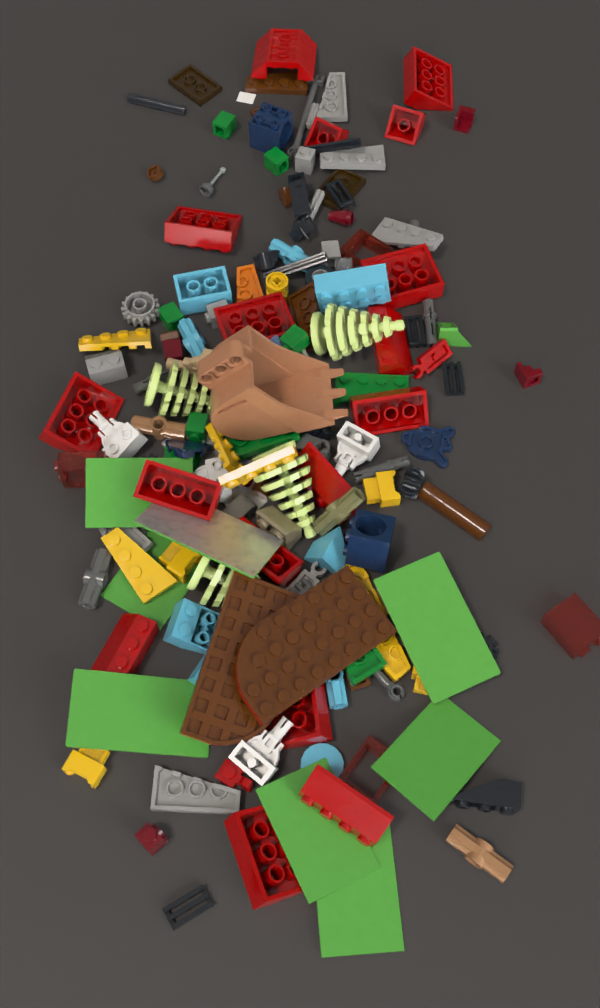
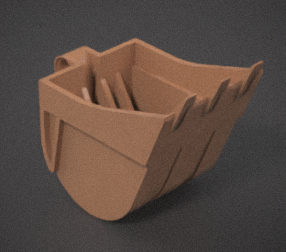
M249 325L219 343L209 355L201 359L197 364L198 382L211 390L210 410L212 425L219 433L229 438L256 440L293 431L302 433L332 426L335 424V419L348 416V409H333V399L346 395L345 388L331 389V379L344 375L343 368L329 369L328 363L281 347Z

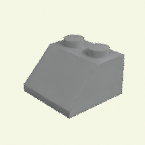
M111 349L85 356L90 379L95 383L102 385L128 378L120 349Z

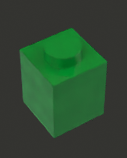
M222 110L212 122L213 134L227 140L237 128L236 116Z
M275 146L264 154V167L278 177L289 169V156Z
M170 302L158 308L160 321L167 331L179 330L177 326L184 316L176 304Z
M293 324L279 338L282 344L281 347L297 353H301L311 343L307 332L296 324Z
M190 412L185 429L188 441L206 443L208 432L205 427L210 423L209 414Z

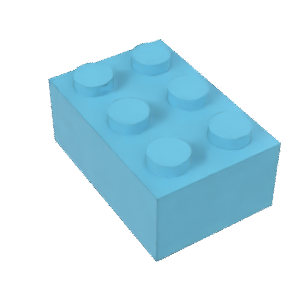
M225 266L173 275L178 304L183 315L206 311L205 305L226 299L228 305L233 304Z

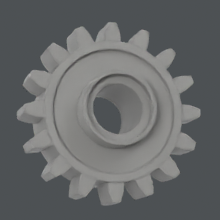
M138 291L131 293L128 297L126 296V300L122 301L123 307H121L123 319L127 320L128 324L133 322L134 327L138 324L143 327L145 323L149 326L150 321L156 322V317H159L158 308H160V304L157 298L154 299L153 294L150 295L148 292Z

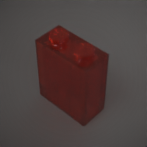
M576 593L544 614L541 620V624L573 660L578 656L583 658L591 651L589 648L594 644L596 647L600 645V620Z

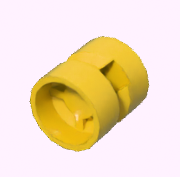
M282 272L270 273L266 277V295L282 292L286 302V297L289 296L288 277Z

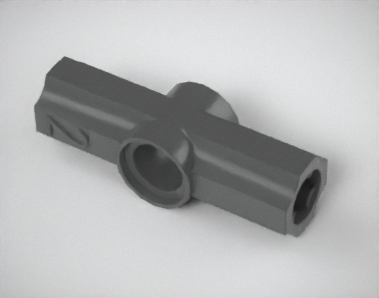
M96 549L90 568H87L84 573V586L78 605L85 609H96L101 591L107 585L108 570L113 558L107 549Z

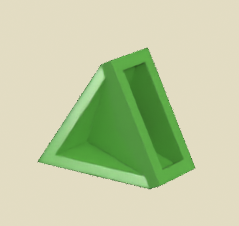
M436 322L438 341L446 339L448 345L452 347H473L458 331L455 323Z

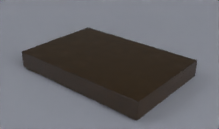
M191 64L168 79L169 85L200 107L223 91L221 85Z
M335 169L318 188L325 193L321 205L332 211L339 210L325 190V184L340 179L352 198H354L366 184V179L347 169Z

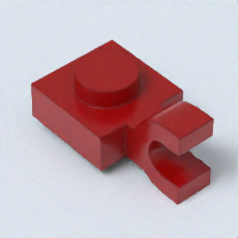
M227 758L214 776L216 780L233 789L238 785L250 793L254 787L253 781L243 776L245 771Z

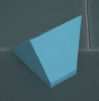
M337 527L314 541L304 560L310 563L317 561L319 567L326 568L331 573H336L346 565V556L343 555L345 543L341 527Z

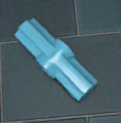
M275 238L268 247L269 251L280 250V254L277 257L281 258L285 265L309 257L304 254V251L299 246L294 245L291 247Z
M190 318L181 319L177 327L183 337L182 342L191 353L192 357L201 356L204 348H206L204 338Z
M343 670L337 674L339 676L338 679H329L325 682L330 709L338 710L348 706Z

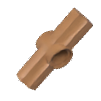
M135 415L131 419V425L142 434L153 435L157 440H164L166 438L187 440L185 432L187 424L166 421L162 416L148 418Z
M458 824L455 825L445 840L456 850L464 854L465 859L478 869H484L501 883L506 880L514 867L510 862L494 852L493 847L481 838H475Z

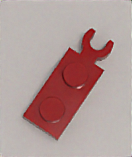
M440 339L416 358L418 364L409 367V371L416 369L413 379H419L423 374H429L453 355L446 339Z

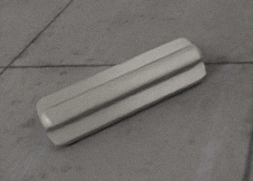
M319 103L311 104L306 122L307 129H311L315 116H317L319 111Z
M316 190L310 202L311 214L305 216L306 218L311 217L312 220L314 219L325 196L323 190Z

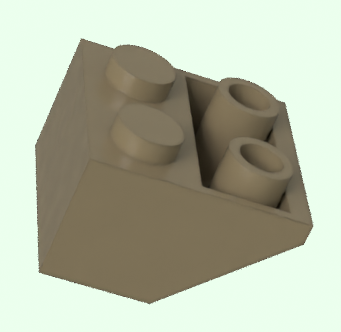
M273 505L259 509L256 512L257 527L278 537L279 540L283 539L282 546L290 550L302 537V528Z

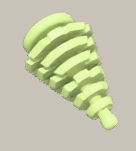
M333 303L327 304L325 316L321 312H314L310 324L311 340L315 353L321 356L328 350L333 361L340 360L343 356L346 357L353 351L361 350L363 345L365 347L372 345L373 339L375 342L381 341L383 332L387 338L393 334V331H403L405 328L403 320L392 321L391 317L384 316L382 322L380 314L373 313L371 318L370 313L367 311L360 313L358 309L351 308L349 310L346 306L338 307Z
M176 361L172 362L165 383L160 381L162 365L155 362L144 406L150 407L156 393L159 392L163 393L158 416L164 417L166 415L172 396L174 397L170 417L177 416L182 399H185L182 416H188L193 402H196L194 412L201 413L203 405H206L205 414L211 415L210 396L207 395L208 388L201 384L199 392H196L198 386V376L193 373L188 389H185L189 374L187 368H182L177 386H175L179 363Z
M295 440L252 458V461H257L291 445L296 447ZM306 453L294 458L295 460L288 464L282 463L276 466V469L258 475L254 478V481L258 483L279 475V478L266 483L260 488L267 492L284 486L283 489L268 497L272 501H276L288 496L289 499L278 504V507L282 511L293 506L294 510L285 515L289 519L297 517L299 521L295 523L303 528L305 537L311 539L317 534L311 524L315 521V514L308 516L307 513L313 510L315 506L314 502L303 505L302 502L313 497V494L309 490L299 495L298 491L310 486L312 478L293 483L294 480L310 472V465L290 473L288 471L308 460V454Z
M203 556L187 589L195 590L202 577L210 579L211 581L199 603L206 605L217 583L222 585L212 606L219 607L226 594L234 570L230 568L228 574L225 575L223 571L226 566L219 564L217 569L209 565L210 559Z

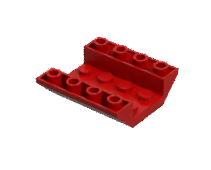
M271 28L256 43L251 78L267 79L268 67L274 69L298 68V80L313 81L317 44L302 29Z

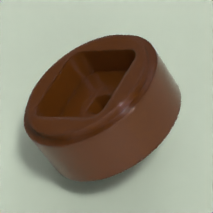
M152 165L148 168L146 175L150 181H158L163 176V169L159 165Z

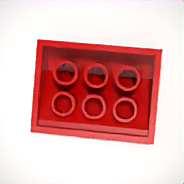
M413 46L403 59L404 104L417 110L452 111L454 109L452 65Z
M177 206L165 221L164 242H168L171 245H186L189 248L215 249L222 253L231 252L237 239L243 215Z
M426 243L360 260L361 267L386 263L391 301L384 304H372L373 306L386 305L394 310L423 302L425 299L442 297L445 283Z
M282 292L213 308L222 341L247 325L269 340L274 335H278L280 338L295 324Z
M75 372L65 387L38 439L56 449L83 458H95L102 445L101 437L97 433L99 431L103 432L90 421V415L97 418L93 414L97 410L112 424L109 419L116 418L125 399Z
M325 683L280 713L265 728L268 732L272 731L282 716H285L294 724L281 739L280 743L285 745L282 750L332 741Z
M262 805L234 812L224 821L253 910L303 893Z

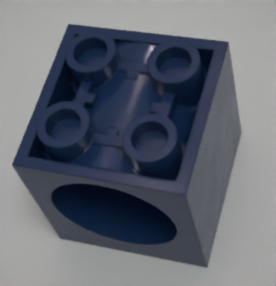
M263 102L249 121L250 147L266 153L276 146L283 152L293 138V112Z
M357 509L355 516L350 518L349 528L351 529H347L345 541L348 542V544L345 543L343 555L346 556L345 564L384 573L396 517Z

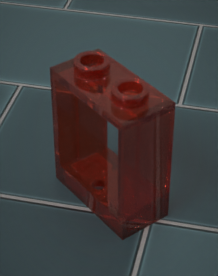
M360 229L340 248L341 261L347 262L344 264L352 269L361 267V259L354 256V254L362 246L377 255L393 252L394 248Z
M105 451L58 453L57 460L54 461V470L58 472V480L62 482L64 488H86V458H107Z
M369 735L340 774L339 779L377 804L390 786L386 780L375 796L372 797L347 778L367 751L380 758L388 748Z

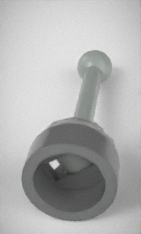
M225 167L219 169V173L210 183L204 182L199 187V192L204 197H209L213 193V184L221 174L226 172Z

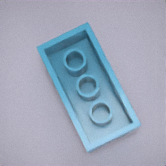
M386 263L313 275L315 294L321 313L325 312L329 303L336 304L338 307L346 306L350 309L359 306L366 307L372 304H384L391 301Z

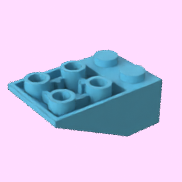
M183 598L175 603L163 641L182 649L205 654L219 613Z

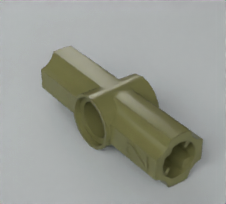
M354 486L341 498L332 502L326 508V511L312 523L315 532L324 536L337 524L339 525L352 514L351 512L366 500L364 493Z

